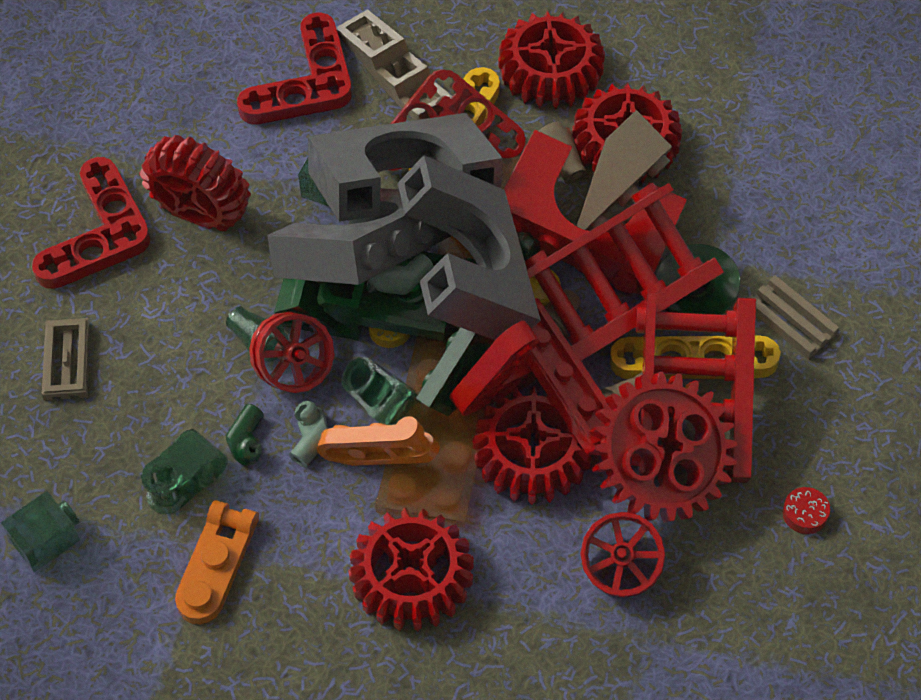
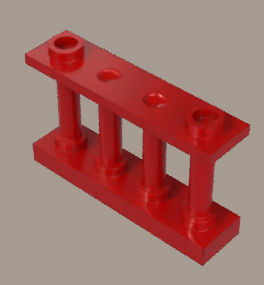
M651 183L631 196L635 204L549 257L542 250L525 261L529 279L535 277L570 333L567 339L581 361L636 327L637 306L645 307L647 294H657L656 312H661L724 273L715 257L704 263L699 256L694 258L659 199L673 191L670 183L660 189H657L655 184ZM643 209L680 267L677 269V272L681 277L669 285H666L663 279L658 281L623 224L625 220ZM607 231L643 288V291L640 293L644 300L631 308L627 302L622 303L586 246V244ZM572 254L607 311L604 316L608 322L594 331L590 324L585 326L549 268Z
M647 294L645 307L637 306L636 333H644L642 375L645 374L650 383L652 375L658 372H663L664 374L679 373L682 375L723 377L724 381H731V399H723V403L710 402L709 405L712 409L725 406V411L718 419L722 423L729 422L734 424V427L730 429L729 439L736 441L738 446L727 449L726 455L735 459L737 464L723 468V470L728 471V475L732 479L731 482L747 483L751 479L756 299L738 298L733 311H726V315L656 312L657 294ZM655 329L725 333V337H732V355L725 354L724 359L655 356ZM667 408L669 418L672 419L673 411L671 408ZM641 409L640 424L643 428L651 431L652 417L648 411ZM658 444V446L664 448V455L669 454V448ZM633 453L631 455V466H639V475L642 476L645 470V463L638 454Z

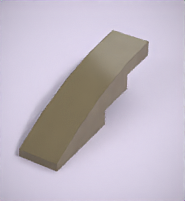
M368 9L336 27L338 35L384 91L401 108L406 105L430 75L428 66L408 51L405 39ZM434 82V85L437 87V92L434 96L428 99L424 93L419 100L430 105L438 115L442 107L437 106L435 103L443 95L448 97L452 95ZM422 108L412 109L408 113L413 120L429 118L428 113Z

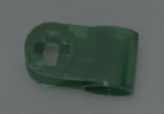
M358 357L352 360L343 372L342 386L345 391L356 399L378 423L396 425L399 420L408 414L415 403H422L416 399L419 394L417 391L369 358Z
M186 430L175 439L172 445L143 468L141 479L143 487L147 491L148 505L158 514L167 515L180 510L203 488L214 482L211 479L213 476L217 479L223 474L228 464L227 456L197 430ZM173 492H174L175 497H176V500H175V501H174L173 494H172Z

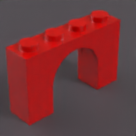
M534 130L504 190L518 240L536 248L538 252L544 250L549 257L589 231L581 229L568 221L562 215L555 202L554 188L565 168L572 146ZM670 192L659 199L673 224L676 225L687 199ZM643 209L633 215L629 222L625 224V227L654 273L666 244ZM608 232L586 244L609 283L624 293L641 295L640 292L643 291L642 286ZM572 254L562 259V261L574 266L579 272L583 273Z

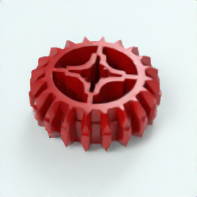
M547 10L544 17L539 18L532 13L528 22L518 19L515 28H508L505 39L501 41L499 46L498 68L500 69L504 85H509L512 96L522 93L521 98L524 104L534 97L539 109L545 101H552V105L556 110L560 100L564 99L572 107L575 102V95L585 100L589 90H596L598 82L604 73L605 51L603 50L604 46H601L600 35L593 33L591 24L581 25L579 16L571 20L566 19L564 11L558 17L551 16Z
M628 82L624 89H617L611 84L608 93L597 89L593 98L585 97L582 108L578 109L575 114V125L572 127V136L578 153L581 155L583 166L592 165V171L595 173L605 140L637 110L672 146L670 152L666 155L670 162L665 168L669 169L673 163V158H676L679 153V141L682 139L683 132L679 112L673 110L671 100L661 101L659 90L651 94L647 93L645 85L639 90L632 89ZM647 174L640 180L642 184L647 178Z
M174 135L172 138L164 136L161 141H157L155 146L150 148L144 157L145 161L141 165L142 169L139 173L143 179L142 185L150 191V198L157 200L160 203L159 207L167 209L173 216L207 229L214 227L219 231H227L229 227H233L237 221H240L245 213L251 196L248 190L250 184L246 179L242 178L243 172L232 166L233 161L231 159H225L220 155L219 150H212L207 146L206 142L200 144L192 137L184 139L179 135Z
M535 386L530 390L529 396H523L516 388L512 393L511 401L500 395L496 400V408L486 406L484 419H478L475 425V433L477 435L472 440V447L476 453L474 455L475 465L477 468H483L482 478L485 483L494 481V490L497 494L510 487V498L513 502L520 497L521 492L528 493L527 499L531 505L536 502L537 493H543L544 498L551 503L554 499L555 488L567 496L571 489V483L580 485L583 480V471H588L591 466V456H587L547 394L545 397L538 396ZM524 422L519 427L510 428L511 426L517 423ZM544 423L552 425L556 429L549 428ZM531 433H535V443H537L535 456H531V446H529ZM508 459L517 460L520 463H522L524 467L513 464ZM559 460L550 466L541 468L547 461Z
M406 507L402 510L401 518L394 519L390 513L386 512L384 515L385 525L381 526L371 521L368 526L369 535L359 534L356 540L358 549L352 550L350 553V563L353 566L350 567L348 573L350 582L355 584L352 587L353 595L357 600L364 599L362 606L366 614L377 611V621L381 625L387 622L392 615L394 616V626L398 631L404 627L405 619H412L413 628L417 632L422 628V618L428 617L430 623L437 627L440 623L439 611L441 610L442 613L453 617L456 613L454 602L464 604L467 600L465 588H471L473 585V574L470 571L474 568V558L471 554H467L470 550L469 542L466 538H459L460 531L456 524L445 528V518L442 514L430 521L428 520V512L424 508L419 512L418 517H410V512ZM416 541V542H419V543H417V544H408V543H405V542ZM385 552L389 556L391 567L386 570V577L378 582L373 572L377 561ZM443 554L450 567L444 580L438 584L434 579L432 569L437 565L436 559ZM405 592H415L419 595L404 596L402 594Z

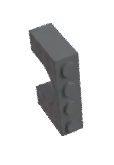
M467 113L308 136L309 175L339 222L380 215L381 177L378 173L395 168H412L423 155L501 188L503 158Z
M423 155L398 182L404 214L452 235L470 252L477 263L474 264L447 253L420 280L428 316L496 340L508 328L523 320L532 329L541 319L505 190Z
M381 188L380 215L353 219L347 225L293 223L267 235L275 278L358 285L452 237V235L439 228L405 215L399 189Z

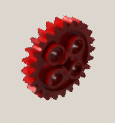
M658 372L652 375L651 383L648 377L643 374L635 378V387L629 382L620 385L618 388L621 396L613 393L605 398L611 410L601 409L595 414L604 423V426L592 428L589 432L594 437L601 439L599 445L588 449L589 453L601 455L602 462L592 468L593 472L606 471L608 476L600 485L601 489L614 486L617 492L612 502L617 504L626 499L630 500L627 513L632 514L638 513L644 507V518L647 521L655 520L659 512L663 523H668L675 520L676 512L680 519L684 520L693 516L692 508L697 512L709 509L706 498L716 500L722 496L715 484L724 485L732 480L722 471L723 468L737 464L735 459L726 455V450L738 446V444L734 440L725 439L724 435L725 432L734 427V424L729 422L720 423L718 419L725 411V406L712 409L709 403L714 393L710 391L701 396L697 395L699 381L697 380L682 387V374L679 373L671 376L668 383L664 373ZM667 408H671L673 411L672 419L670 421ZM640 409L648 411L653 419L651 431L643 428L638 419ZM684 419L690 421L695 428L694 441L687 439L683 434L682 423ZM662 439V446L669 448V454L664 455V448L658 446V440ZM633 453L638 454L645 463V470L642 476L636 474L631 468L630 458ZM676 464H680L686 469L688 480L685 486L679 484L675 479L674 468ZM657 474L659 487L654 485V478Z

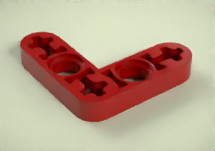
M322 12L312 13L303 18L300 24L302 42L311 75L244 89L237 97L238 112L243 121L249 124H263L339 109L350 102L352 98L351 81L336 25L331 16ZM321 27L324 42L317 43L314 28ZM324 56L336 59V62L328 67L316 64V61ZM336 86L339 93L331 94L329 87ZM312 89H316L318 98L313 99ZM295 93L306 97L299 104H289L284 101L288 95ZM271 97H277L278 106L273 107ZM258 101L260 108L253 110L251 102Z
M440 69L430 74L390 123L406 122L408 113L415 108L424 109L428 113L429 118L462 114L467 105L479 102L486 109L484 122L477 125L481 132L491 126L495 115L501 119L500 122L495 124L499 130L508 133L512 129L515 132L512 140L516 143L514 148L504 147L502 150L497 147L500 144V139L492 132H488V141L502 158L510 159L516 157L522 152L526 142L524 131L517 123L451 70ZM449 77L453 81L450 88L454 93L451 97L443 95L438 99L435 104L441 106L442 110L437 115L430 105L421 102L419 99L424 93L428 99H431L437 92V87L434 85L435 80L438 78L445 81ZM395 168V169H389V170H391V171H396V170H399V169H402V168Z
M91 158L80 169L84 190L103 226L39 252L33 259L32 269L36 281L41 286L49 289L60 288L137 256L149 246L150 236L147 224L116 165L108 158ZM101 172L105 176L108 187L102 190L97 178L94 177L95 173ZM113 201H122L126 204L125 208L119 213L113 214L104 211L106 205ZM132 231L137 239L129 241L124 236V233ZM112 238L116 249L110 250L107 239ZM94 246L103 249L102 254L96 259L85 260L81 257L82 252L89 247ZM71 254L73 255L76 264L73 267L71 266L70 260H68L67 257ZM54 263L59 271L51 274L46 266Z
M520 321L504 331L452 391L449 399L462 416L469 415L496 402L500 395L507 397L516 388L521 390L537 380L524 359L536 347L540 339L526 321Z

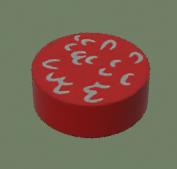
M800 487L790 492L786 497L782 512L783 518L792 530L801 534H813L820 531L826 525L830 514V504L826 496L820 491L810 487Z

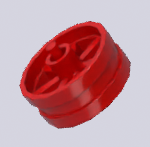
M293 312L277 313L262 321L253 333L249 347L251 365L257 376L269 386L291 393L309 391L322 383L331 371L335 356L333 340L327 328L313 317ZM293 320L290 338L287 340L277 329V326L285 321ZM302 322H304L313 329L315 334L299 343ZM271 334L278 343L274 350H264L266 340ZM317 342L319 343L320 352L318 359L309 356L308 350L310 346ZM277 357L280 362L270 375L265 367L264 358ZM307 362L314 365L315 368L309 377L304 379L300 365ZM290 364L295 384L278 382Z
M627 512L608 514L593 523L583 537L580 552L583 570L592 584L608 595L622 598L641 595L653 587L663 573L666 558L662 537L653 524L640 515ZM619 521H631L641 525L628 543L623 540ZM610 523L613 525L617 542L614 546L594 537L601 528ZM649 531L656 542L658 551H634L633 548L645 533ZM590 544L609 552L611 557L590 566ZM635 559H658L655 571L648 580L635 565ZM616 564L612 588L603 584L594 573ZM629 567L642 585L633 589L619 590L624 568Z

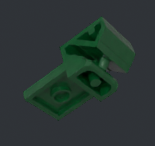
M425 251L421 252L431 260L433 266L445 256ZM415 256L397 264V266L405 267ZM283 278L274 314L293 312L313 317L327 328L331 336L359 341L362 326L444 341L448 325L447 322L428 316L420 283L408 294L398 295L378 291L369 284L368 280L358 285ZM293 320L285 321L279 326L291 328ZM302 322L301 330L314 332L308 324Z

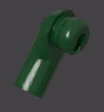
M249 403L245 404L226 434V441L234 460L248 466L255 464L262 455V445L257 443L253 432L264 417L262 410Z

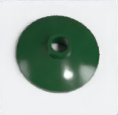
M706 244L687 245L694 258L699 256L703 263L715 257L724 273L704 284L705 291L701 293L691 292L665 310L674 313L723 315L733 306L740 292V274L737 265L727 253L717 247ZM671 253L662 260L655 274L658 281L663 279L666 285L681 277L677 272V269L680 267Z

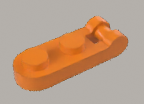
M408 416L399 420L396 425H385L382 423H372L370 426L362 427L335 425L333 428L325 429L322 432L317 452L328 461L351 466L412 464L432 461L438 455L440 445L432 435L424 433L423 426L414 417Z
M218 500L212 502L207 514L206 524L176 592V606L184 620L191 624L201 625L212 621L218 616L259 521L258 512L246 508L240 512L229 509L228 503ZM223 526L236 529L233 539L220 536Z

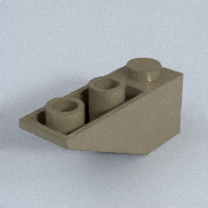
M637 110L605 140L577 227L591 231L609 220L605 213L616 203L624 207L632 199L631 196L640 191L636 184L646 174L653 179L670 162L666 155L670 152L672 146Z

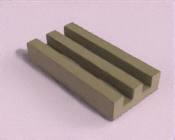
M776 275L769 279L767 286L762 285L755 296L751 295L748 297L756 299V316L808 360L838 333L839 327ZM766 301L814 342L811 344L762 302Z
M89 318L48 320L45 322L42 397L44 400H53V397L70 399V396L88 398ZM79 329L77 384H71L73 330ZM64 330L61 385H53L56 331Z

